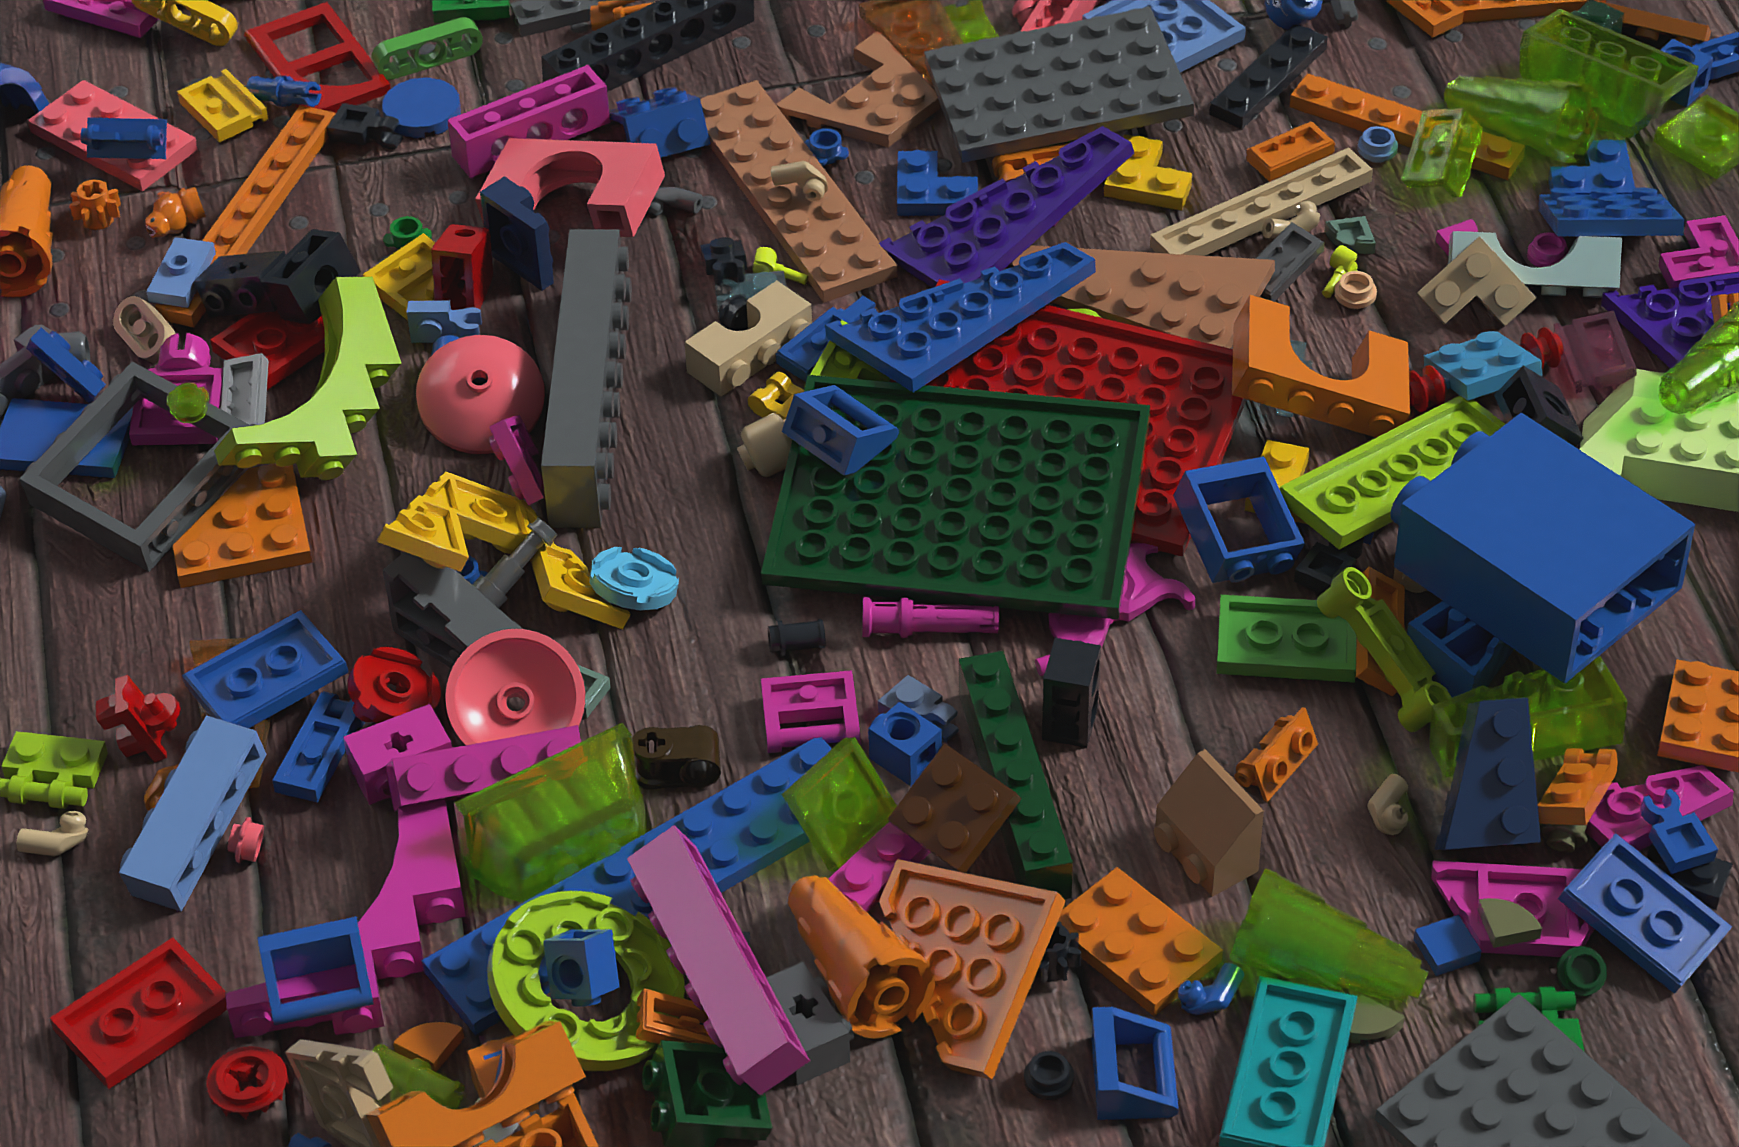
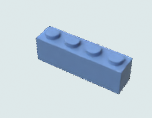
M206 715L198 731L196 730L190 735L186 745V753L177 769H173L167 776L162 796L155 808L150 809L146 814L142 832L133 848H129L121 860L119 874L131 896L182 912L267 755L256 730Z

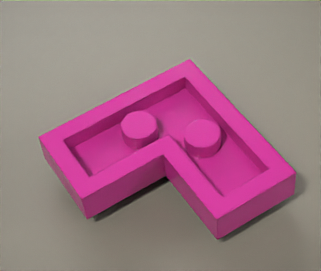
M1726 216L1686 221L1684 235L1692 249L1661 253L1658 264L1669 289L1679 287L1682 280L1739 272V240Z
M521 416L506 418L489 426L493 436L489 437L490 445L500 461L506 460L513 474L508 479L519 500L525 498L528 505L544 499L543 477L533 459V456L539 454Z

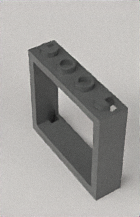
M131 362L121 374L116 375L111 380L109 386L93 403L88 404L83 409L81 415L72 425L55 438L47 451L37 461L27 467L25 473L20 478V482L29 505L150 572L173 547V544L245 469L239 468L237 465L219 466L214 450L232 428L251 425L144 367ZM143 397L217 437L219 440L136 529H133L63 490L58 485Z

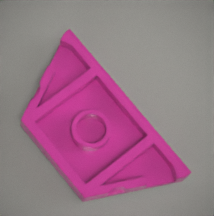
M1450 861L1432 862L1431 879L1453 914L1460 916L1482 950V953L1561 957L1563 953L1571 948L1584 947L1594 931L1593 927L1558 900L1563 890L1582 869ZM1479 899H1502L1522 906L1540 923L1542 927L1541 938L1493 948L1477 911Z

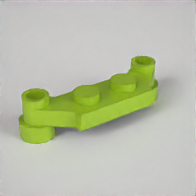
M1348 567L1332 580L1330 588L1318 596L1317 605L1320 611L1331 619L1340 616L1352 627L1360 644L1367 648L1384 672L1385 679L1394 686L1401 696L1403 707L1398 711V719L1406 730L1417 732L1429 722L1436 723L1453 710L1451 695L1440 683L1432 681V676L1436 673L1384 600L1376 601L1370 597L1372 588L1367 577L1358 569Z

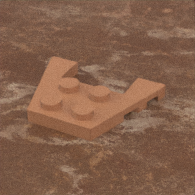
M878 31L854 47V60L874 70V72L834 102L829 104L799 87L776 104L788 121H790L791 116L807 120V126L822 129L828 125L840 128L844 136L886 147L893 145L940 109V102L936 91Z

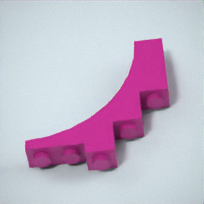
M445 799L398 808L399 838L393 866L379 896L358 922L374 1005L274 1026L265 982L225 993L234 1038L260 1036L271 1031L298 1026L308 1027L330 1020L333 1022L335 1035L362 1033L368 1029L384 1026L377 980L390 977H404L411 973L423 971L422 960L424 958L418 925L443 923L451 919L466 917ZM356 964L277 981L281 1004L360 987Z

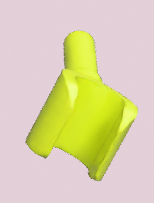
M1344 245L1339 246L1331 255L1330 266L1336 270L1322 291V295L1326 298H1330L1333 295L1337 282L1345 273L1357 271L1358 266L1355 262L1357 253Z
M759 247L756 250L753 273L756 278L767 280L776 275L804 285L806 284L808 275L776 263L777 254L774 250L768 247Z

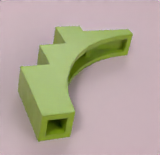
M336 277L318 299L325 327V357L320 380L311 399L281 418L261 425L232 428L214 450L219 466L237 465L239 468H249L257 464L276 463L277 466L284 467L296 463L301 478L319 477L321 480H330L343 474L344 469L357 455L351 433L364 429L369 420L380 409L373 388L386 384L391 375L402 364L373 277Z

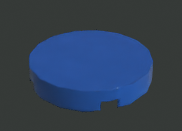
M426 77L413 78L401 82L390 89L383 99V116H392L399 119V124L394 132L402 136L421 138L425 137V132L435 131V135L448 130L447 120L461 115L459 93L454 86L440 79Z

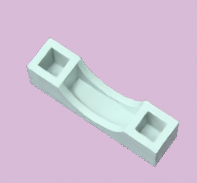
M1453 231L1450 234L1448 264L1480 236L1526 287L1541 288V295L1566 296V289L1583 290V297L1602 298L1603 292L1615 291L1620 288L1622 238L1579 236L1574 240L1569 252L1560 262L1548 267L1533 268L1512 260L1500 246L1496 233Z

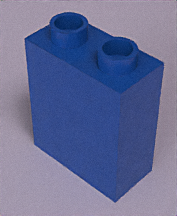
M1523 413L1518 414L1491 436L1483 431H1477L1470 435L1455 453L1451 466L1430 481L1424 476H1418L1409 481L1396 497L1390 514L1391 520L1399 526L1394 567L1564 684L1682 588L1695 529V523Z

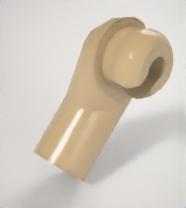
M1390 774L1367 804L1377 829L1387 835L1399 834L1408 823V813L1401 814L1399 811L1401 805H1397V802L1407 791L1408 785L1397 774Z
M66 812L60 817L61 827L51 832L22 828L17 837V850L25 853L58 856L84 841L88 833V828L85 827L86 817L81 812Z

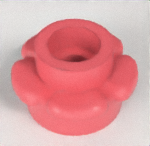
M246 817L242 825L234 823L227 850L235 853L237 863H241L242 859L256 862L263 840L264 825L252 823L251 817Z

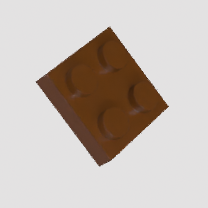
M944 743L887 820L956 871L966 873L1020 802L1021 797Z

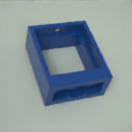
M1264 456L1184 472L1173 497L1212 583L1227 580L1240 582L1252 575L1267 572L1275 575L1292 568L1305 543ZM1249 497L1270 544L1228 552L1207 505Z

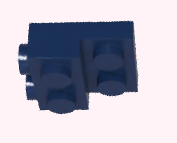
M504 176L480 191L484 228H487L491 234L492 257L543 291L554 283L553 258L550 251L548 234L550 231L549 225L541 214L534 213L532 194L525 187L518 186Z

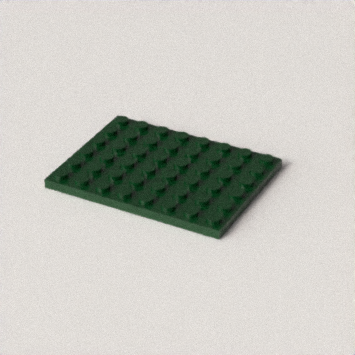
M816 375L807 376L804 392L836 385L897 427L899 435L890 445L857 472L845 476L792 440L761 570L762 585L974 606H999V608L1119 620L1149 428L1150 405L924 385L913 393L895 382ZM836 406L830 408L860 430L868 429Z

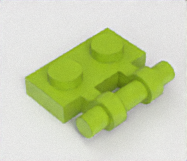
M16 731L1 766L4 777L8 779L0 778V797L8 798L10 803L26 804L28 800L48 802L50 807L66 809L68 805L85 806L88 797L87 788L95 787L108 754L105 741Z

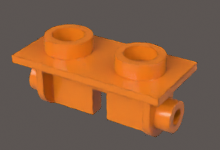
M1304 707L1294 716L1288 715L1278 718L1273 728L1259 742L1262 750L1254 748L1244 760L1236 765L1235 780L1243 787H1249L1250 785L1259 786L1263 800L1266 802L1273 797L1318 745L1310 718Z

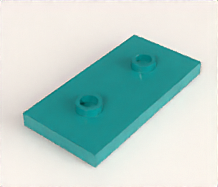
M1263 976L1259 977L1220 1132V1147H1325L1358 996Z

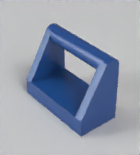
M836 385L794 394L782 433L845 476L857 472L898 437L899 429ZM836 406L868 429L860 430L830 408Z
M357 917L257 937L274 1026L374 1005ZM356 964L360 987L281 1004L277 981Z
M1092 1007L1091 1041L1097 1120L1171 1118L1176 1116L1179 1108L1171 1027L1168 1024L1115 1007ZM1117 1044H1153L1157 1093L1118 1081Z

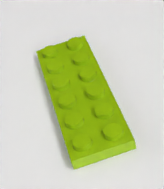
M1459 395L1280 486V491L1289 510L1340 550L1393 522L1390 517L1393 503L1409 481L1418 476H1424L1430 481L1451 466L1455 453L1470 435L1477 431H1483L1491 436L1503 427L1505 423L1475 400L1467 401Z

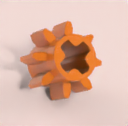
M88 180L78 186L77 192H71L72 203L69 206L74 221L83 219L85 228L101 230L110 226L114 218L120 217L118 207L121 205L118 190L112 189L108 191L106 182Z

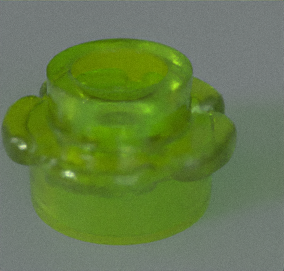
M184 383L170 391L166 398V404L170 407V413L178 421L194 423L206 415L208 410L207 402L210 398L208 391L204 387L198 388L195 383Z

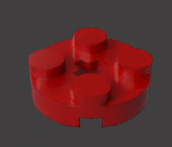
M379 647L373 649L371 655L364 657L362 655L357 659L349 674L347 688L349 696L354 702L352 709L355 716L361 721L378 724L428 704L435 711L441 698L439 681L433 672L429 677L420 668L423 661L410 652L393 647ZM387 685H396V690L400 693L393 692Z

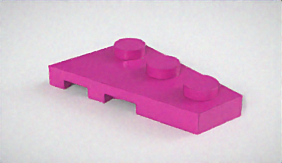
M1704 765L1648 776L1645 784L1621 788L1618 782L1611 783L1587 823L1585 832L1602 848L1616 833L1637 851H1640L1652 843L1648 837L1652 825L1646 822L1640 813V807L1645 796L1649 795L1656 806L1665 808L1662 803L1665 791L1672 789L1680 798L1681 805L1679 811L1681 815L1684 816L1695 812L1701 821L1732 806L1734 791Z

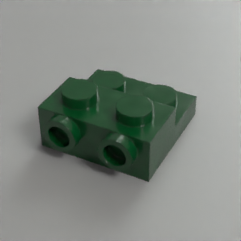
M661 1040L652 1059L646 1061L642 1074L643 1088L645 1091H653L655 1102L650 1112V1126L653 1132H661L664 1147H714L718 1138L767 1140L773 1127L765 1093L762 1095L758 1094L746 1082L738 1085L732 1079L723 1064V1059L728 1057L723 1046L720 1048L715 1044Z

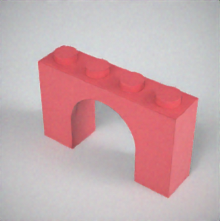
M509 138L480 191L505 176L518 186L525 187L532 194L534 210L544 196L559 187L580 182L595 183L597 185L587 202L594 229H619L620 237H634L665 177L657 144ZM479 191L475 200L483 221V213Z

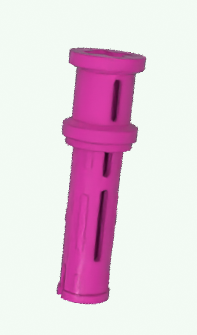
M863 597L862 637H870L871 633H899L901 638H908V636H912V632H982L998 634L999 606L913 604V600H908V598H901L899 602H872L870 597Z

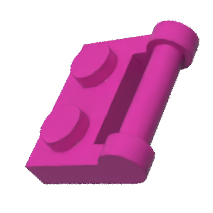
M852 670L761 678L768 753L782 752L783 747L801 746L813 738H822L826 743L846 742V746L861 745ZM839 718L844 720L843 724L780 729V724Z

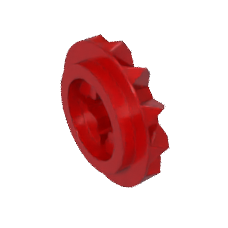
M246 1046L229 1051L213 1064L207 1076V1091L212 1105H218L226 1116L234 1112L240 1113L245 1119H247L250 1112L257 1110L267 1114L271 1103L282 1101L283 1090L289 1084L287 1069L281 1057L269 1049L258 1046ZM253 1077L256 1078L258 1084L256 1088L248 1086L244 1091H240L238 1083L240 1080L249 1082Z

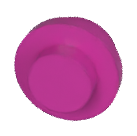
M1541 233L1530 243L1527 257L1533 265L1543 268L1560 262L1569 252V249L1563 237L1557 236L1555 233Z

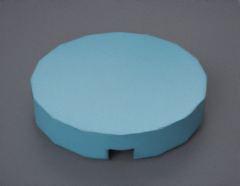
M613 547L600 552L592 560L589 583L595 593L610 603L628 609L653 610L670 604L676 597L679 585V577L678 579L676 578L677 570L671 562L660 554L643 548H633L632 553H621L622 547Z

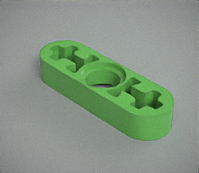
M462 17L385 40L374 48L371 59L379 74H383L386 79H397L471 56L481 47L483 37L471 19ZM428 42L436 43L435 48L430 53L425 55L418 54L424 44Z

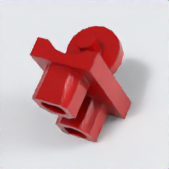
M127 674L115 679V694L96 701V720L104 730L124 724V726L116 728V741L119 749L126 757L146 751L150 758L157 762L167 758V751L161 745L162 736L165 731H171L177 726L176 719L180 714L181 707L177 699L168 693L157 695L149 693L144 696Z

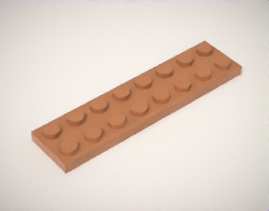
M757 80L700 99L711 143L709 144L710 148L801 273L808 275L807 281L823 303L897 278V264L888 252L880 246L878 239ZM800 161L809 162L826 177L828 184L827 192L821 200L810 201L805 198L806 194L803 193V189L797 183L775 186L771 179L772 166Z

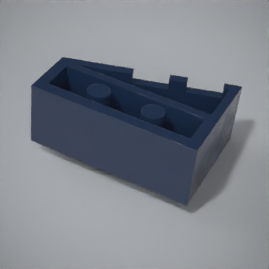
M1528 697L1469 703L1455 759L1457 763L1450 791L1447 793L1446 809L1434 850L1541 842Z

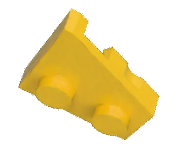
M424 233L362 274L363 277H373L380 299L407 320L408 301L435 300L431 248L436 242Z

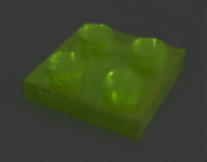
M1706 94L1657 128L1654 142L1718 179L1739 164V113Z
M855 737L842 739L782 794L829 871H837L889 822L887 818L897 807Z

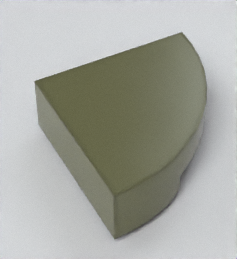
M1479 899L1477 911L1493 948L1541 938L1542 927L1540 923L1522 906L1502 899Z
M1361 994L1357 999L1349 1043L1360 1044L1361 1040L1381 1037L1384 1039L1391 1038L1403 1028L1405 1016Z

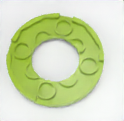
M586 891L553 892L532 899L514 911L506 920L492 946L488 959L487 979L490 995L499 1016L515 1036L545 1021H560L576 1057L585 1071L621 1069L646 1059L656 1051L659 1044L636 1039V1030L640 1026V1023L637 1022V1013L641 1009V1007L637 1006L638 996L645 988L684 999V976L673 965L666 952L671 947L670 942L657 932L646 916L639 911L634 916L628 911L611 904V897ZM571 929H612L616 960H618L627 973L632 993L629 1005L620 1015L607 1021L597 1022L594 1019L589 1020V1022L579 1020L571 1011L558 1009L553 1006L551 998L547 997L541 988L538 974L541 960L545 957L543 941ZM654 1011V1012L659 1013V1014H663V1015H667V1016H671V1017L678 1018L677 1016H674V1015H670V1014H666V1013Z

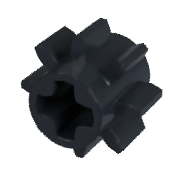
M1057 922L1036 972V976L1040 978L1042 983L1045 981H1066L1069 967L1080 968L1081 951L1078 949L1079 934L1077 932L1069 934L1068 930L1062 925V922Z

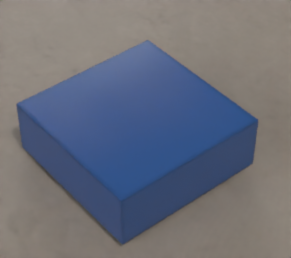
M1459 915L1415 929L1413 940L1436 976L1480 961L1482 950Z

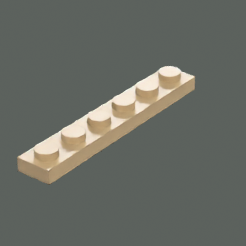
M1346 148L1150 234V247L1156 253L1208 255L1262 231L1263 223L1267 218L1286 220L1295 216V207L1297 205L1300 206V202L1311 201L1318 206L1372 182L1373 169L1350 148Z

